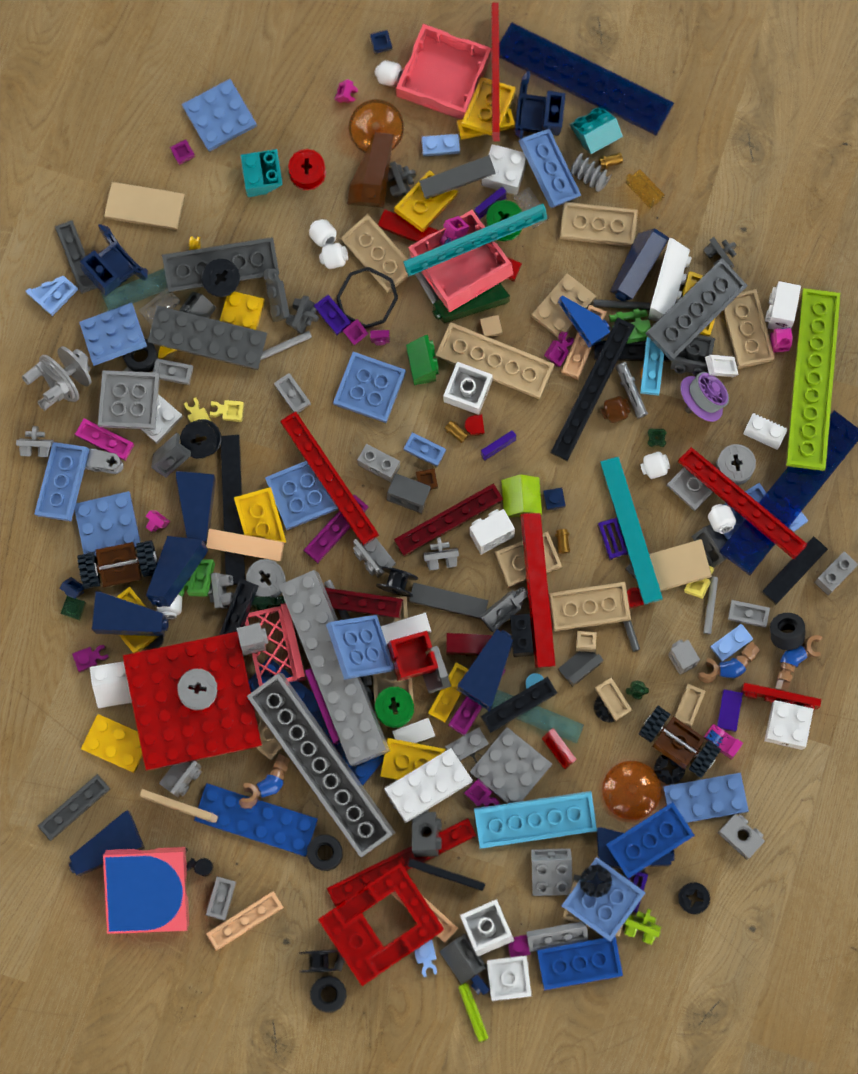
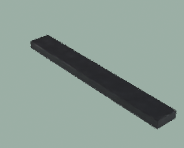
M617 318L550 452L551 454L568 462L635 325Z
M240 435L221 436L224 531L244 535L234 497L242 495ZM225 551L226 575L233 576V585H238L240 578L246 580L245 555Z

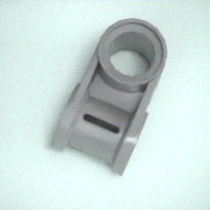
M90 449L85 468L95 472L118 474L123 470L124 464L117 454Z

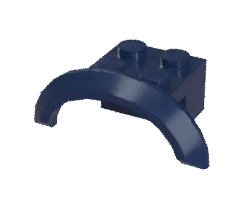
M527 71L522 77L520 84L515 135L520 140L523 138L524 131L538 133L550 129L552 135L559 136L563 124L566 93L547 91L546 97L527 94L530 71Z
M98 224L99 230L109 246L99 254L94 250L80 261L81 270L105 296L134 274L142 280H147L148 270L139 266L126 253L115 239L109 227Z

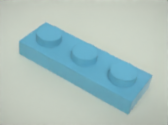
M649 337L646 339L640 394L659 396L664 353Z

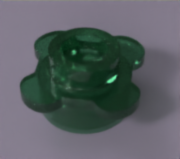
M651 428L648 430V446L664 447L666 445L665 429Z
M633 681L630 684V688L626 689V694L632 695V697L638 700L642 699L644 694L649 693V688L642 681Z

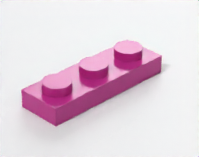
M85 418L75 433L76 437L106 452L117 454L124 461H126L134 447V443L103 427H99Z

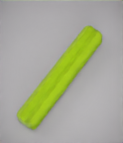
M467 983L462 984L458 989L479 1042L488 1039V1035L470 987Z

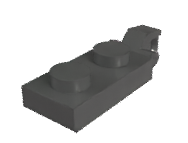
M276 268L267 269L264 271V280L267 285L270 312L273 322H279L290 317L284 283L280 281Z
M520 587L516 591L508 592L479 617L487 628L494 632L510 618V615H514L522 609L521 606L524 604L522 601L528 597V591Z

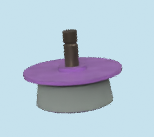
M701 372L696 377L688 376L681 382V394L687 404V407H685L686 413L690 414L693 411L698 417L710 422L721 418L723 407L729 402V395L723 383L716 376L709 375L708 372Z

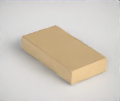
M612 677L595 687L596 692L615 721L632 712L631 707Z
M687 684L674 717L687 726L692 727L706 691Z

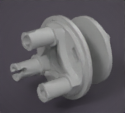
M61 346L57 352L65 367L64 369L51 357L42 355L39 358V363L22 375V379L27 385L40 376H43L47 381L50 389L42 394L43 398L37 401L44 411L63 398L70 402L79 400L78 390L69 376H72L83 386H89L92 383L88 373L91 370V367L88 366V357L81 350L76 349L72 352L68 348Z

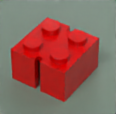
M428 631L390 640L387 644L392 661H396L394 663V671L398 682L435 672L438 669L434 651L426 655V652L432 648Z

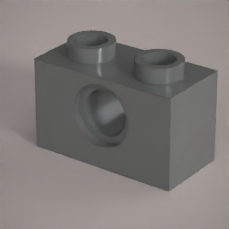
M423 812L412 819V852L415 857L439 856V849H442L441 837H438V831L442 830L441 818L438 819L436 812ZM432 832L429 837H423L424 833Z

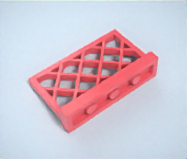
M286 603L278 607L249 613L245 626L249 625L248 618H259L262 620L260 623L261 627L264 622L273 627L267 638L268 641L277 645L273 654L265 650L257 652V654L252 653L259 687L264 684L262 683L261 676L265 670L275 676L281 672L284 666L292 670L293 677L287 678L289 683L305 681L292 617ZM278 612L279 620L276 624L266 620L270 613ZM276 629L284 635L280 643L271 638ZM280 647L288 653L284 662L275 657ZM261 652L270 657L265 666L257 661ZM272 659L282 664L277 673L267 668Z

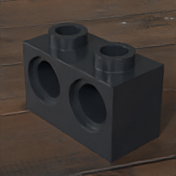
M530 614L510 615L513 657L533 656Z

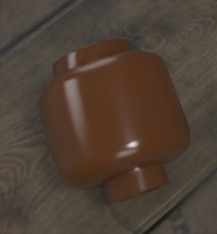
M621 396L605 400L604 408H601L604 419L608 418L610 423L625 420L628 418V414L631 413L627 399H623Z

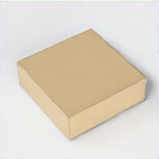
M498 315L480 319L484 336L493 337L503 334Z
M577 631L576 651L595 653L597 632Z

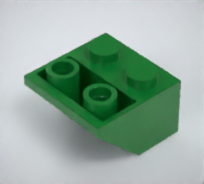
M424 335L406 344L414 385L436 381L439 367L437 358H433L435 357L433 340L429 341L428 335Z

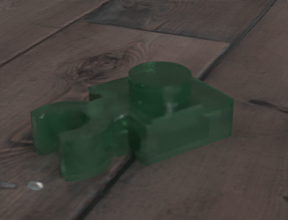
M283 596L255 597L252 606L257 608V611L273 606H281V604L286 602Z

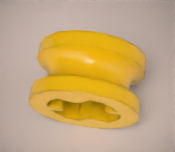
M190 236L189 250L200 249L201 238Z

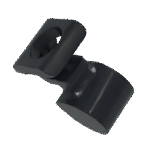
M191 858L186 864L187 871L194 868V871L201 876H209L214 870L213 863L207 858H201L198 861Z

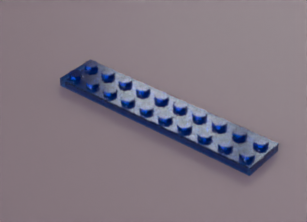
M511 22L499 43V58L525 71H530L531 74L597 107L604 108L606 111L656 136L674 106V102Z
M834 410L830 414L825 471L788 466L759 504L789 528L858 442V428ZM745 519L722 547L720 553L748 575H751L774 547L775 543Z

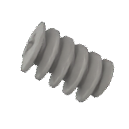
M581 153L571 167V174L573 176L578 174L577 179H583V183H589L591 188L596 186L595 191L599 192L607 185L612 174L607 177V169L601 173V165L594 168L595 161L588 164L589 157L582 160L583 153Z

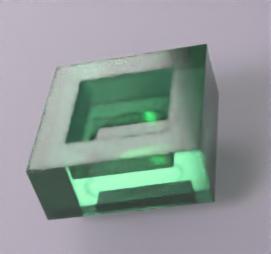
M67 596L60 614L80 621L86 602Z

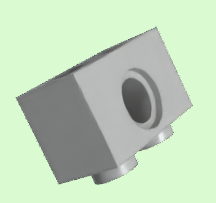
M368 444L365 445L357 459L358 466L391 483L401 467L399 460Z
M844 551L814 583L829 596L858 564Z
M260 623L237 628L243 656L266 650L265 644H268V638L265 628H261Z
M683 640L677 641L672 645L668 654L679 675L696 667L700 661L689 640L685 642Z
M734 814L718 834L748 860L765 840L762 839L763 834L756 828L751 829L747 825L749 822L742 815L737 816ZM738 831H745L747 833V840H740L737 836Z

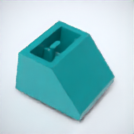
M602 107L595 108L591 113L576 118L570 124L581 145L590 154L623 137L616 117Z
M277 149L241 155L248 197L266 195L283 185Z

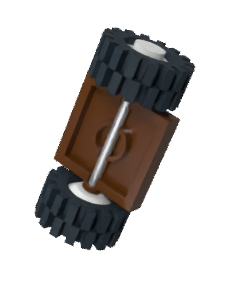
M152 540L136 543V549L134 542L96 549L98 564L94 552L78 555V568L84 589L101 586L100 575L103 587L142 580L141 573L143 577L153 575L158 562Z
M658 705L647 718L638 735L651 743L659 732L660 736L652 747L684 769L692 758L696 757L689 770L702 778L716 760L721 748L708 740L699 753L698 749L706 738L674 716L667 726L663 727L671 714Z

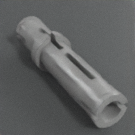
M627 362L618 364L615 368L621 378V386L626 390L636 417L642 418L648 415L635 385L636 380L632 377Z

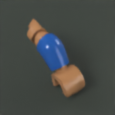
M814 635L808 637L802 646L785 651L780 660L782 672L778 674L776 689L788 692L792 680L791 672L794 673L795 668L808 658L807 655L809 657L821 656L820 652H814L811 649L812 641H821L822 636Z
M751 641L741 652V656L738 655L730 661L720 662L717 665L714 660L707 658L706 665L711 667L713 672L710 674L700 672L697 676L704 683L714 681L717 675L725 678H737L746 671V667L749 665L748 662H752L760 649Z
M279 754L273 766L274 771H271L266 779L257 783L256 787L253 784L244 783V792H250L252 797L242 798L239 801V805L246 809L252 808L256 805L258 796L263 798L279 792L284 784L283 774H286L290 759Z

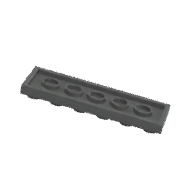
M273 237L162 255L168 293L204 287L202 273L206 265L212 260L219 258L227 259L235 264L240 274V281L264 277V271L267 269L276 268L279 275ZM224 271L221 275L216 274L218 278L214 283L218 285L220 281L225 282L226 279L224 277L227 275V272Z
M722 258L645 334L672 361L748 285Z
M157 305L148 343L258 370L267 333Z

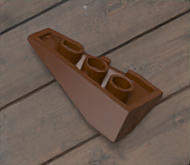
M375 132L350 184L347 204L384 208L393 134Z

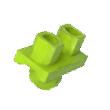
M647 908L646 913L638 911L636 916L629 915L625 921L624 934L635 937L637 929L644 932L642 941L652 945L656 937L659 938L661 926L655 924L657 918L650 916L651 910Z

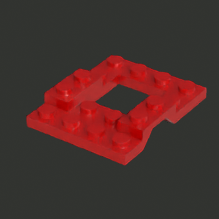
M401 863L318 919L361 986H364L445 930ZM395 891L417 925L386 946H383L362 913Z

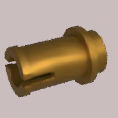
M621 152L608 156L602 155L598 158L601 169H608L610 166L623 164Z
M451 420L444 428L447 434L450 433L461 444L469 436L468 433L457 425L456 421L453 422Z
M567 529L556 530L555 537H557L558 554L571 552L568 538L570 533H568Z

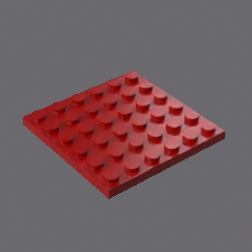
M238 632L122 655L146 771L262 746L254 706L247 697L251 691ZM192 669L208 671L217 683V695L214 702L202 710L187 708L178 696L180 678ZM197 685L196 688L189 687V689L195 690V694H198L199 691L206 692V690L200 689V685Z

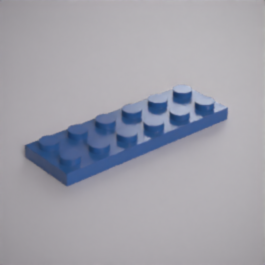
M206 783L198 808L213 813L218 818L216 823H212L195 817V822L304 857L307 856V848L312 840L318 822L317 818L261 800H257L256 805L252 808H242L239 805V801L242 798L250 797Z

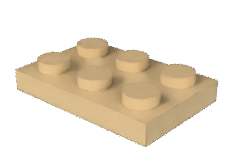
M568 273L531 315L532 318L556 337L562 331L567 332L573 326L558 304L561 296H565L586 309L596 299L595 294Z

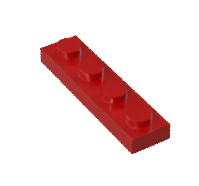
M745 682L741 689V693L745 694L747 698L756 699L757 697H762L766 702L773 703L776 700L812 708L813 711L820 707L822 700Z

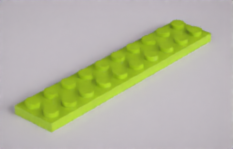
M806 288L802 290L786 466L820 471H825L841 293Z

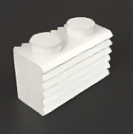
M753 413L743 435L778 450L787 432V427H780V424L777 425L773 421L770 422L769 419L766 420V418L759 417V415Z

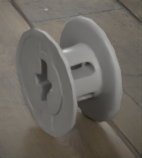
M733 444L721 451L716 462V468L736 485H741L751 478L756 468V459L749 448ZM734 459L736 460V464L739 465L738 471H736V466L732 465Z
M262 559L253 563L246 575L247 581L259 585L255 597L262 600H272L282 593L279 585L286 582L281 566L269 559ZM262 574L267 578L269 577L271 585L268 586L265 581L263 582Z
M192 669L180 678L178 696L187 708L192 710L205 709L216 698L217 683L208 671ZM197 685H200V689H204L206 692L199 691L198 694H195V690H191L189 687L196 688Z

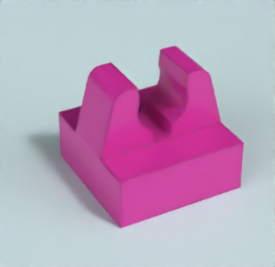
M347 79L339 83L334 100L340 103H352L355 101V98L351 97L350 93L355 94L358 92V89L353 85L352 81Z
M150 510L145 516L150 520L145 527L150 532H156L158 528H166L170 523L157 510Z

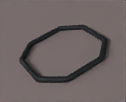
M365 267L348 274L336 299L339 308L344 313L340 297L353 275L370 271L390 281L395 298L383 320L367 325L360 322L364 328H370L386 322L398 300V294L392 278L371 267ZM346 315V317H347L350 321L354 322V321L356 320V319H354V318H352V317Z

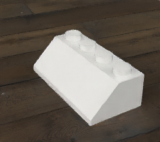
M669 238L648 315L649 320L656 322L681 298L680 284H685L687 274H684L685 267L689 268L692 258L688 256L690 250L672 238Z
M124 661L90 667L92 687L98 708L132 703Z

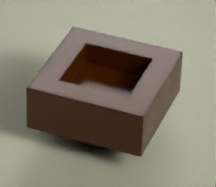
M435 469L416 472L418 482L430 486V490L438 488Z

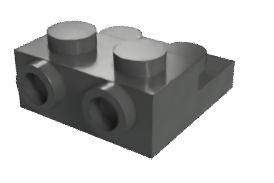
M698 335L672 360L670 369H674L679 374L685 372L693 373L695 377L701 372H708L705 357L712 355L715 338Z

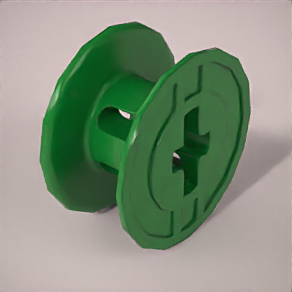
M497 201L487 211L486 226L501 221V218L504 220L519 214L522 210L512 201ZM522 229L497 240L511 241L518 237Z
M389 687L382 690L377 696L375 711L378 719L384 725L391 728H399L406 725L412 719L414 702L411 695L405 689ZM391 700H396V704L400 705V707H397V715H394L393 709H389L392 707Z

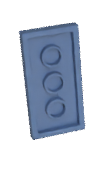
M550 129L524 137L518 141L550 208L581 196Z
M53 442L34 515L72 521L89 448Z
M741 773L663 787L666 805L673 802L686 823L749 812Z

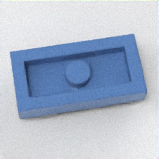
M413 432L404 447V451L438 467L446 452L445 448Z

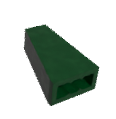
M498 283L450 313L439 299L433 303L432 313L437 320L441 319L443 324L507 304L510 302V295L502 284Z

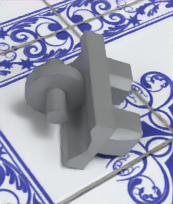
M33 426L32 431L25 432V436L32 437V439L20 438L16 440L20 456H32L33 446L38 447V457H49L54 440L38 439V437H45V432H39L38 426Z
M437 538V544H430L431 550L438 549V551L423 553L429 570L439 569L438 559L443 558L446 559L447 568L457 566L458 548L442 550L443 548H450L449 542L441 543V538Z
M212 573V583L208 592L210 602H214L215 608L228 609L234 593H227L226 586L233 585V576Z

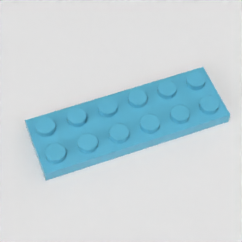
M591 791L474 808L480 849L597 831Z

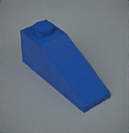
M565 296L559 298L558 304L589 348L608 337L610 326L606 320H602L600 316Z

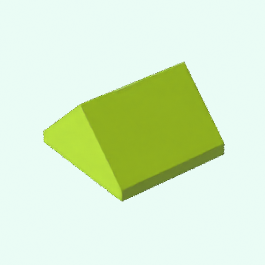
M520 474L501 480L503 509L509 518L521 517V514L541 513L542 515L539 477Z

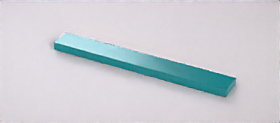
M540 204L403 262L408 276L414 275L547 219L546 208L544 204Z
M619 456L600 461L643 603L646 605L663 600Z

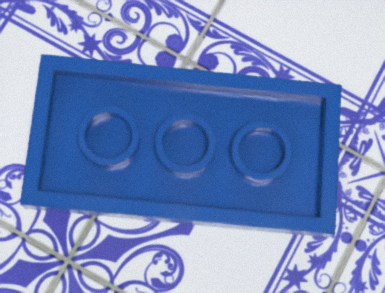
M672 802L612 840L606 846L628 879L695 835Z
M614 936L611 942L606 938L537 950L544 990L623 976L616 936Z

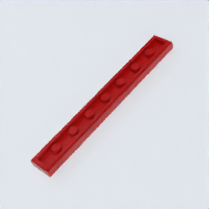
M492 2L493 141H500L499 2Z
M384 209L378 222V226L381 229L413 242H418L426 236L439 231L428 226L424 232H421L400 215ZM508 258L512 264L513 275L507 279L515 282L522 263Z
M295 411L282 419L280 423L362 545L364 546L377 538L379 533L298 413Z
M691 447L678 459V463L791 558L795 559L807 547L805 541Z
M541 513L521 514L535 668L554 667L556 664Z
M468 818L438 833V837H441L442 849H439V855L477 836ZM412 846L328 887L327 891L334 905L337 906L400 863L406 871L412 869L407 865L409 858L426 862L436 856L415 857L412 852Z

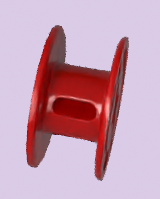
M299 150L289 160L290 179L299 189L313 190L324 182L326 176L324 159L315 150ZM306 165L310 167L309 174H305Z

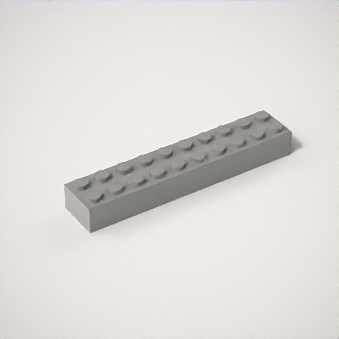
M313 570L280 584V590L349 764L355 767L390 752L361 677L344 680L326 626L329 622L338 621L320 574Z
M283 673L276 674L247 696L360 857L365 856L396 833Z

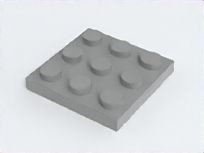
M102 370L98 426L156 430L160 374Z
M506 727L472 768L470 773L475 778H479L492 792L508 804L523 801L551 767L552 763Z

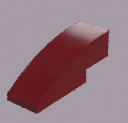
M446 633V655L479 656L492 635Z

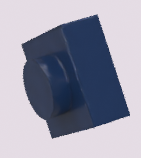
M388 30L370 34L375 54L392 50Z
M562 487L543 491L547 511L566 507Z
M72 577L62 582L59 588L67 596L74 599L84 594L86 590L80 582Z
M478 974L471 979L473 981L471 987L477 994L482 993L485 995L490 991Z

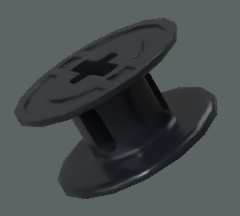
M219 258L212 260L206 265L202 273L204 288L215 297L228 296L239 285L240 274L238 268L227 259ZM224 271L227 272V275L224 277L226 281H220L216 285L214 283L218 278L216 274L221 275Z
M199 419L187 424L180 435V444L190 450V457L195 459H202L214 454L220 448L222 442L218 426L207 419ZM203 436L207 438L204 441L196 442L195 438Z
M381 567L384 572L389 574L387 584H376V587L392 594L413 597V594L406 591L405 588L407 581L418 580L417 576L396 568Z
M338 950L299 952V954H309V970H301L299 973L339 971V969H329V954L337 953Z

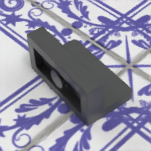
M192 292L179 311L210 318L216 306L202 294Z
M179 433L174 434L153 453L151 468L165 478L191 456V451L179 443Z
M395 474L388 489L386 500L422 514L431 487Z
M711 525L703 527L691 536L694 541L702 539L709 566L713 568L736 555L725 535L714 531Z
M438 646L431 648V651H434L438 669L435 672L423 675L428 693L451 687Z
M579 651L559 667V671L573 687L602 664L603 658L594 652Z
M465 934L440 950L441 955L461 984H464L487 968L481 957L475 953L471 942Z

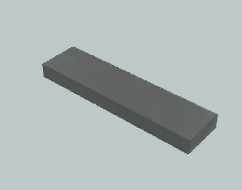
M490 155L425 178L419 182L425 199H429L494 175L496 172Z
M73 220L55 226L80 293L83 294L96 289L97 286L81 270L80 261L86 257V253Z
M413 583L411 591L413 597L409 599L411 603L481 619L479 616L487 610L488 600L418 583Z
M98 774L95 775L42 821L38 827L52 841L111 788Z

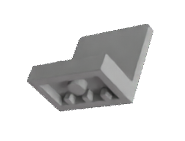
M377 538L364 546L357 539L353 541L354 554L360 561H365V568L371 576L375 574L379 578L386 573L381 567L392 568L396 565V562Z
M195 760L173 765L159 784L177 798L180 795L184 796L190 788L188 786L192 780L195 781L202 773L200 770L202 766Z
M532 849L533 896L569 895L572 889L571 849Z

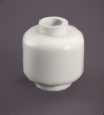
M383 61L375 70L378 82L391 87L398 84L403 73L400 64L391 61Z
M316 220L311 224L309 236L319 247L333 244L336 240V230L327 220Z
M334 243L324 246L322 253L319 254L322 265L325 264L328 269H335L345 265L348 260V253L345 246H342L340 243Z
M661 452L644 456V463L641 464L643 474H647L650 479L664 476L668 473V469H670L667 455H663Z
M717 504L711 508L708 514V519L714 531L725 534L733 530L736 519L729 506Z
M178 594L170 607H157V611L163 613L166 619H175L182 612V597Z

